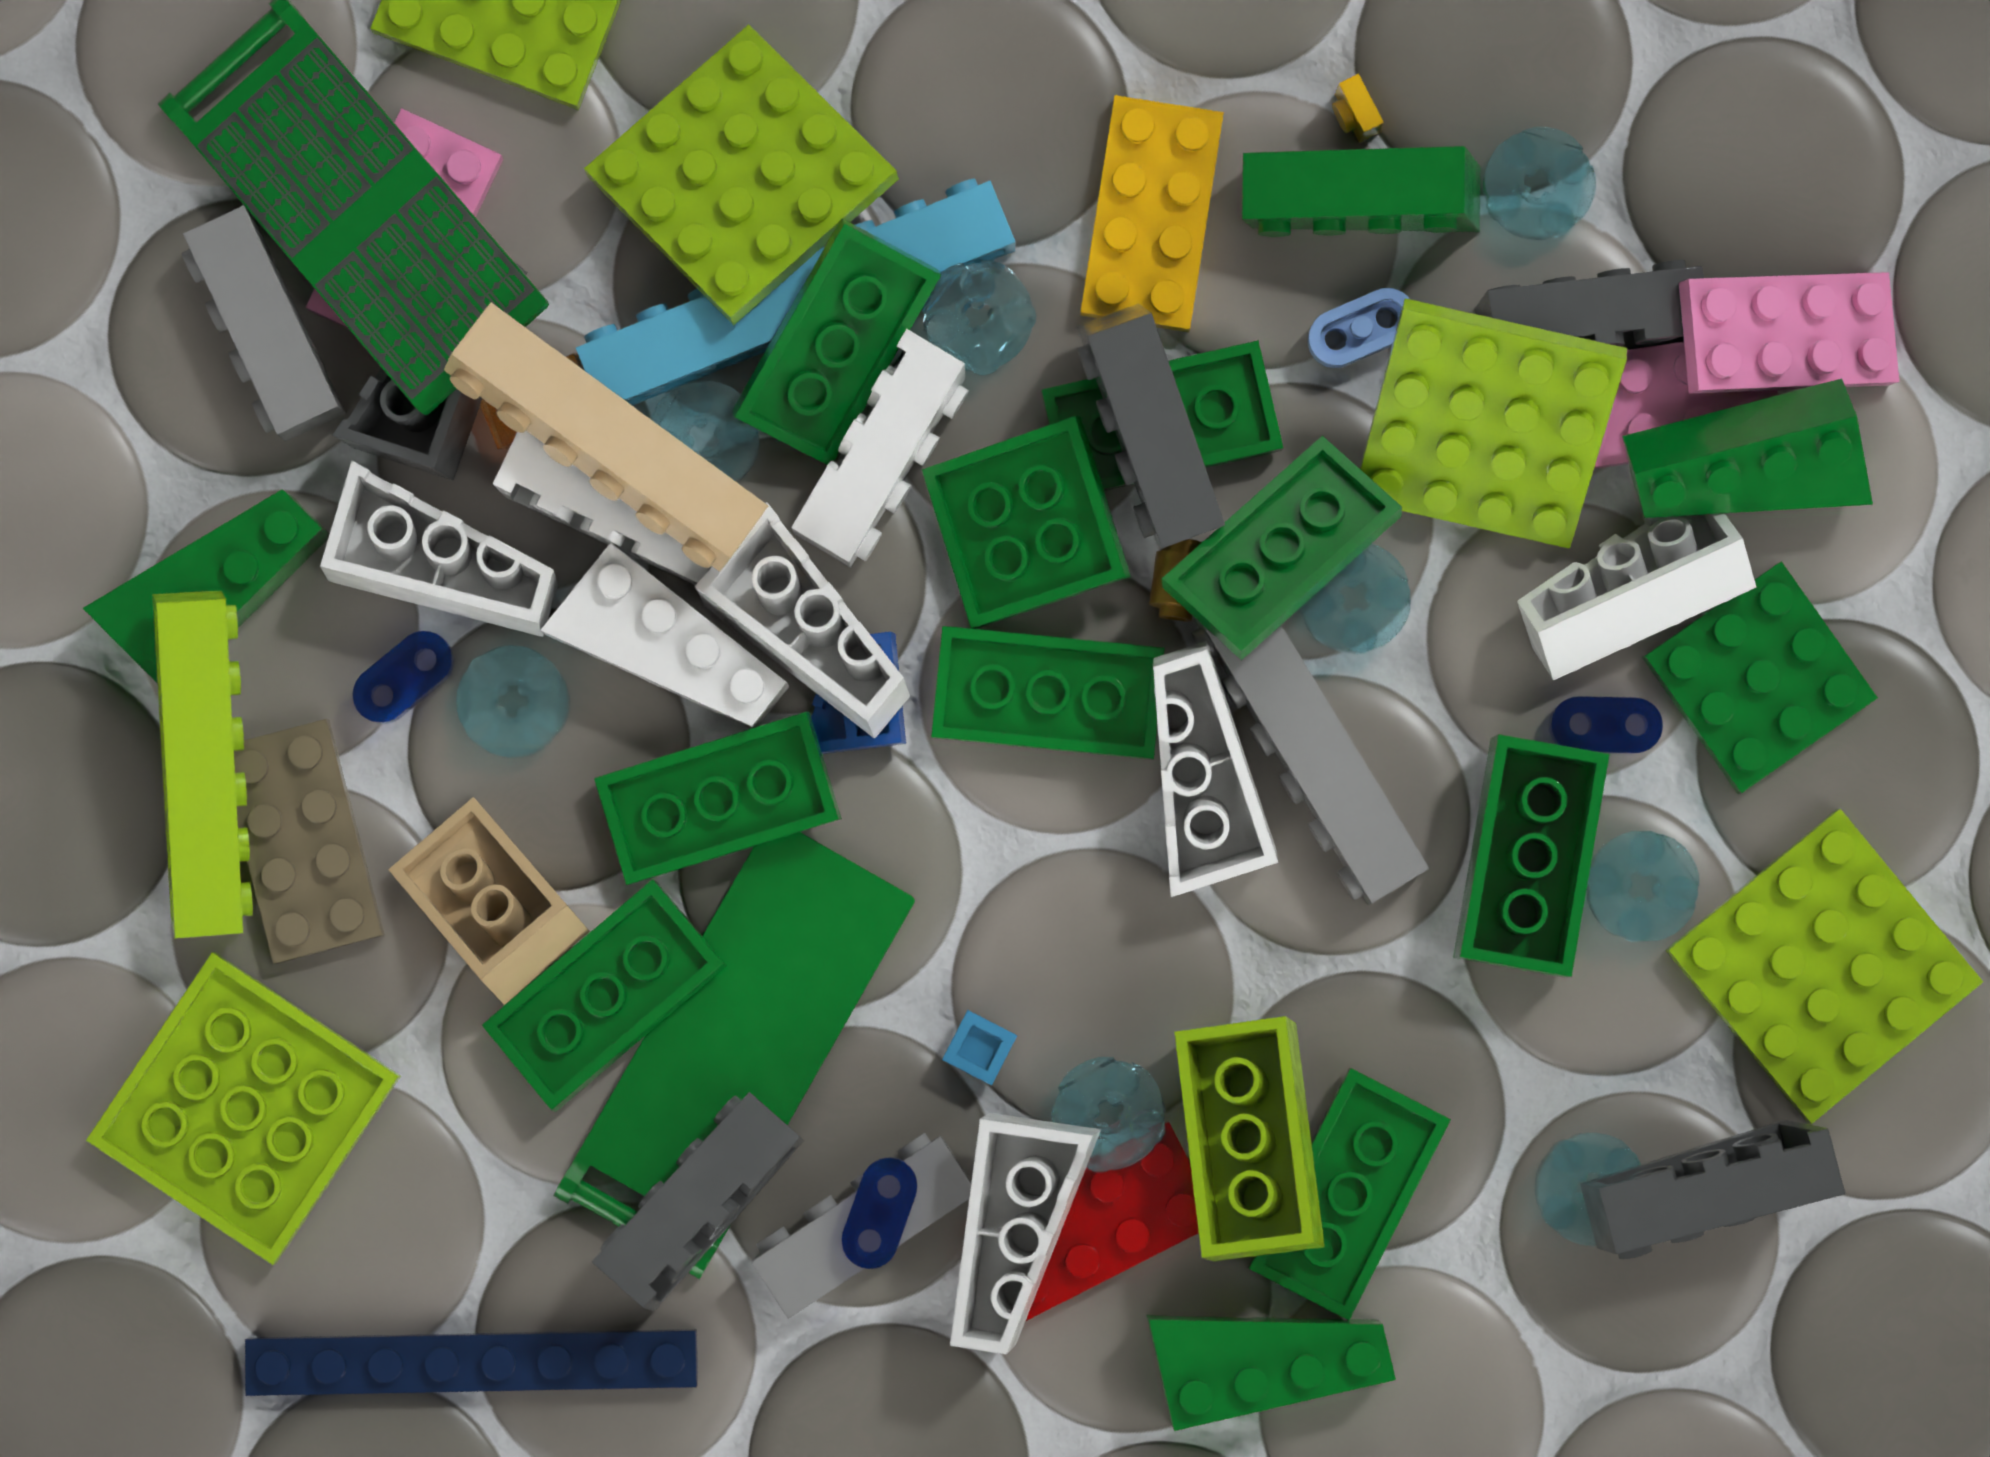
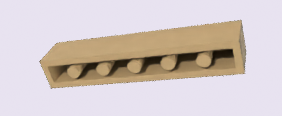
M491 302L451 353L444 368V371L451 375V383L460 392L472 399H478L480 396L497 409V416L509 428L519 433L527 431L544 443V451L553 460L563 466L570 467L573 464L590 477L589 482L597 492L613 501H616L618 498L637 511L635 514L637 519L646 528L657 534H664L666 532L681 543L684 554L701 567L709 568L712 566L720 572L768 508V505Z

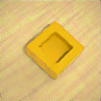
M1359 73L1340 82L1334 94L1337 101L1332 103V109L1343 131L1348 133L1353 130L1359 143L1379 134L1384 122Z

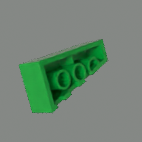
M1465 146L1243 153L1242 220L1252 229H1258V235L1265 237L1290 236L1291 229L1313 230V234L1324 236L1346 234V230H1368L1369 233L1396 234L1402 231H1426L1432 233L1480 232V165Z
M1842 378L1622 436L1631 478L1644 518L1873 505L1858 418Z
M281 489L83 607V609L157 683L152 594L222 591L226 598V606L236 605L239 628L328 540L330 533L292 495Z
M1146 1315L1170 1421L1174 1431L1396 1380L1384 1326L1377 1319H1350L1349 1321L1347 1319L1328 1318L1293 1319Z

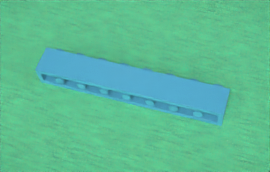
M969 179L948 188L945 191L947 198L928 206L924 199L908 203L893 212L896 217L895 219L876 227L873 220L855 225L938 269L941 274L938 282L1015 251L1016 244L991 181L978 185L976 179ZM825 247L817 251L734 326L698 289H695L687 295L690 302L670 310L666 303L650 307L636 315L638 323L618 331L615 324L591 331L584 336L586 343L576 347L584 370L633 406L764 353Z

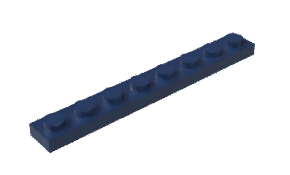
M697 1329L250 1337L245 1339V1396L691 1388L698 1386Z

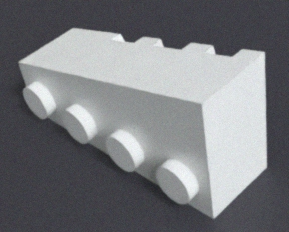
M906 329L897 344V347L902 349V355L894 367L889 365L886 370H882L871 389L872 393L867 401V404L870 405L865 415L860 413L853 420L839 446L838 452L841 455L836 463L831 461L827 465L791 527L795 535L850 568L857 557L864 561L868 559L882 535V532L875 529L886 509L893 514L896 513L911 488V485L904 481L915 462L921 466L926 464L940 440V437L933 434V431L943 415L953 419L969 392L968 389L961 386L965 380V363Z
M527 431L516 433L493 482V485L504 497L607 545L612 543L622 552L695 586L712 567L704 568L690 560L682 551L683 545L666 532L664 534H657L646 528L635 515L637 511L618 498L616 501H613L601 495L591 486L589 482L590 477L573 464L570 467H566L553 460L544 451V443Z
M351 460L320 565L329 582L521 632L544 636V633L540 630L548 621L558 587L553 569L500 540L477 531L463 523V520L444 510L443 512L416 498L413 493L370 473L369 469Z
M766 502L768 508L724 568L719 572L714 567H711L695 586L700 599L707 609L875 739L910 697L904 677L861 622L856 619L838 592L824 578L806 551L793 538L780 521L778 515Z
M612 543L607 546L540 630L548 637L574 647L592 657L618 667L751 729L759 726L789 688L788 683Z
M1207 641L1153 658L1171 897L1278 863L1277 850Z
M989 1113L980 1119L950 1346L1007 1354L1017 1344L1101 1129Z

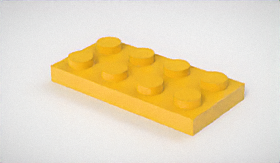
M1114 95L1080 316L1100 318L1139 303L1152 313L1157 328L1189 333L1224 112Z

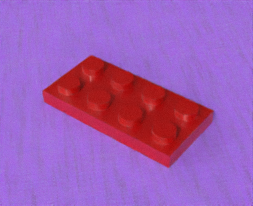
M1169 1121L1088 1162L1026 1321L1199 1233L1191 1164Z

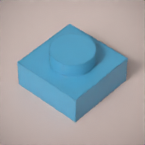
M967 1010L942 1060L992 1085L1018 1035Z

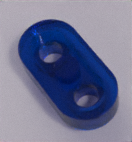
M418 631L408 635L359 676L353 688V702L357 711L364 718L379 724H388L400 719L450 676L454 667V654L451 646L444 638L430 631ZM425 650H431L436 655L435 666L427 671L420 670L417 665L418 655ZM381 686H389L393 691V699L386 706H378L374 701V693Z
M1571 697L1559 703L1549 718V733L1555 744L1607 754H1639L1645 752L1658 742L1663 730V721L1658 709L1651 702L1636 697ZM1574 714L1584 715L1589 722V728L1583 735L1574 733L1570 728V719ZM1630 715H1637L1644 721V731L1639 736L1630 734L1626 729V720Z
M884 1157L868 1166L862 1176L842 1233V1248L847 1258L861 1268H879L893 1258L918 1190L917 1177L912 1167L899 1158ZM891 1175L898 1179L900 1191L897 1195L885 1197L879 1192L878 1182L884 1176ZM865 1230H875L881 1237V1244L874 1251L863 1249L859 1243V1236Z

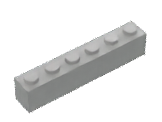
M1194 618L1198 629L1191 634L1196 644L1207 641L1212 658L1217 657L1228 675L1220 680L1224 690L1237 709L1246 705L1257 723L1249 728L1251 734L1266 757L1275 752L1286 771L1278 776L1283 787L1295 804L1303 800L1315 818V820L1308 823V827L1324 852L1333 848L1344 868L1337 871V874L1352 899L1356 900L1362 896L1367 905L1372 904L1430 869L1283 627L1280 625L1241 661Z

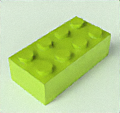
M1287 1016L1175 1031L1202 1258L1214 1262L1325 1247L1296 1023Z

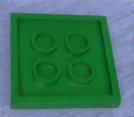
M1073 416L922 469L971 629H978L1131 577L1081 417Z
M1782 561L1754 579L1756 588L1715 606L1642 657L1737 794H1741L1878 699Z

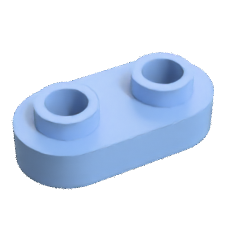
M1382 288L1321 314L1313 322L1308 333L1307 342L1311 355L1323 366L1341 368L1391 347L1404 298H1410L1397 289ZM1380 310L1391 311L1396 318L1395 325L1391 328L1381 327L1376 321V313ZM1333 331L1341 333L1345 338V346L1340 350L1330 349L1325 343L1326 334Z

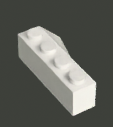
M1723 513L1644 518L1645 524L1626 537L1621 538L1614 534L1599 545L1600 551L1598 555L1585 565L1573 562L1519 599L1517 602L1532 648L1551 678L1556 680L1566 674L1577 671L1590 663L1627 648L1640 640L1756 588L1744 540L1727 516Z

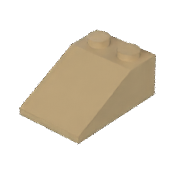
M474 797L388 869L478 978L504 1005L590 932Z

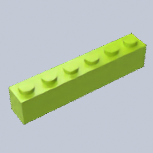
M222 591L152 594L171 928L175 938L243 933V916H252L253 904L250 882L241 883L240 861L250 860L248 828H238L237 806H247L245 773H235L234 751L244 750L242 717H232L231 695H241L239 661L229 662L228 640L238 639L236 605L226 606V598Z

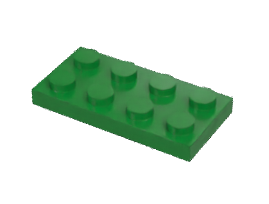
M841 218L733 407V416L826 465L831 461L834 462L839 454V446L850 425L865 409L872 393L871 389L882 370H886L899 350L897 344L906 329H911L940 279L941 274L939 270Z
M1259 340L1168 361L1205 468L1271 454L1284 449ZM1085 379L1041 389L1048 425L1073 416L1081 417L1104 491L1125 487L1126 485L1114 455L1122 451L1115 431L1106 432L1096 405V401L1103 399L1096 379Z
M1321 436L1225 521V526L1216 529L1162 577V588L1242 661L1402 517V506L1324 436Z
M942 626L931 738L1154 760L1158 723L1153 658L1164 655L1165 648Z
M809 712L793 715L594 778L626 885H632L842 819Z
M652 879L485 1021L482 1026L550 1110L557 1112L727 965L658 882Z
M1349 1068L1311 1142L1325 1247L1253 1256L1248 1269L1350 1321L1451 1119Z

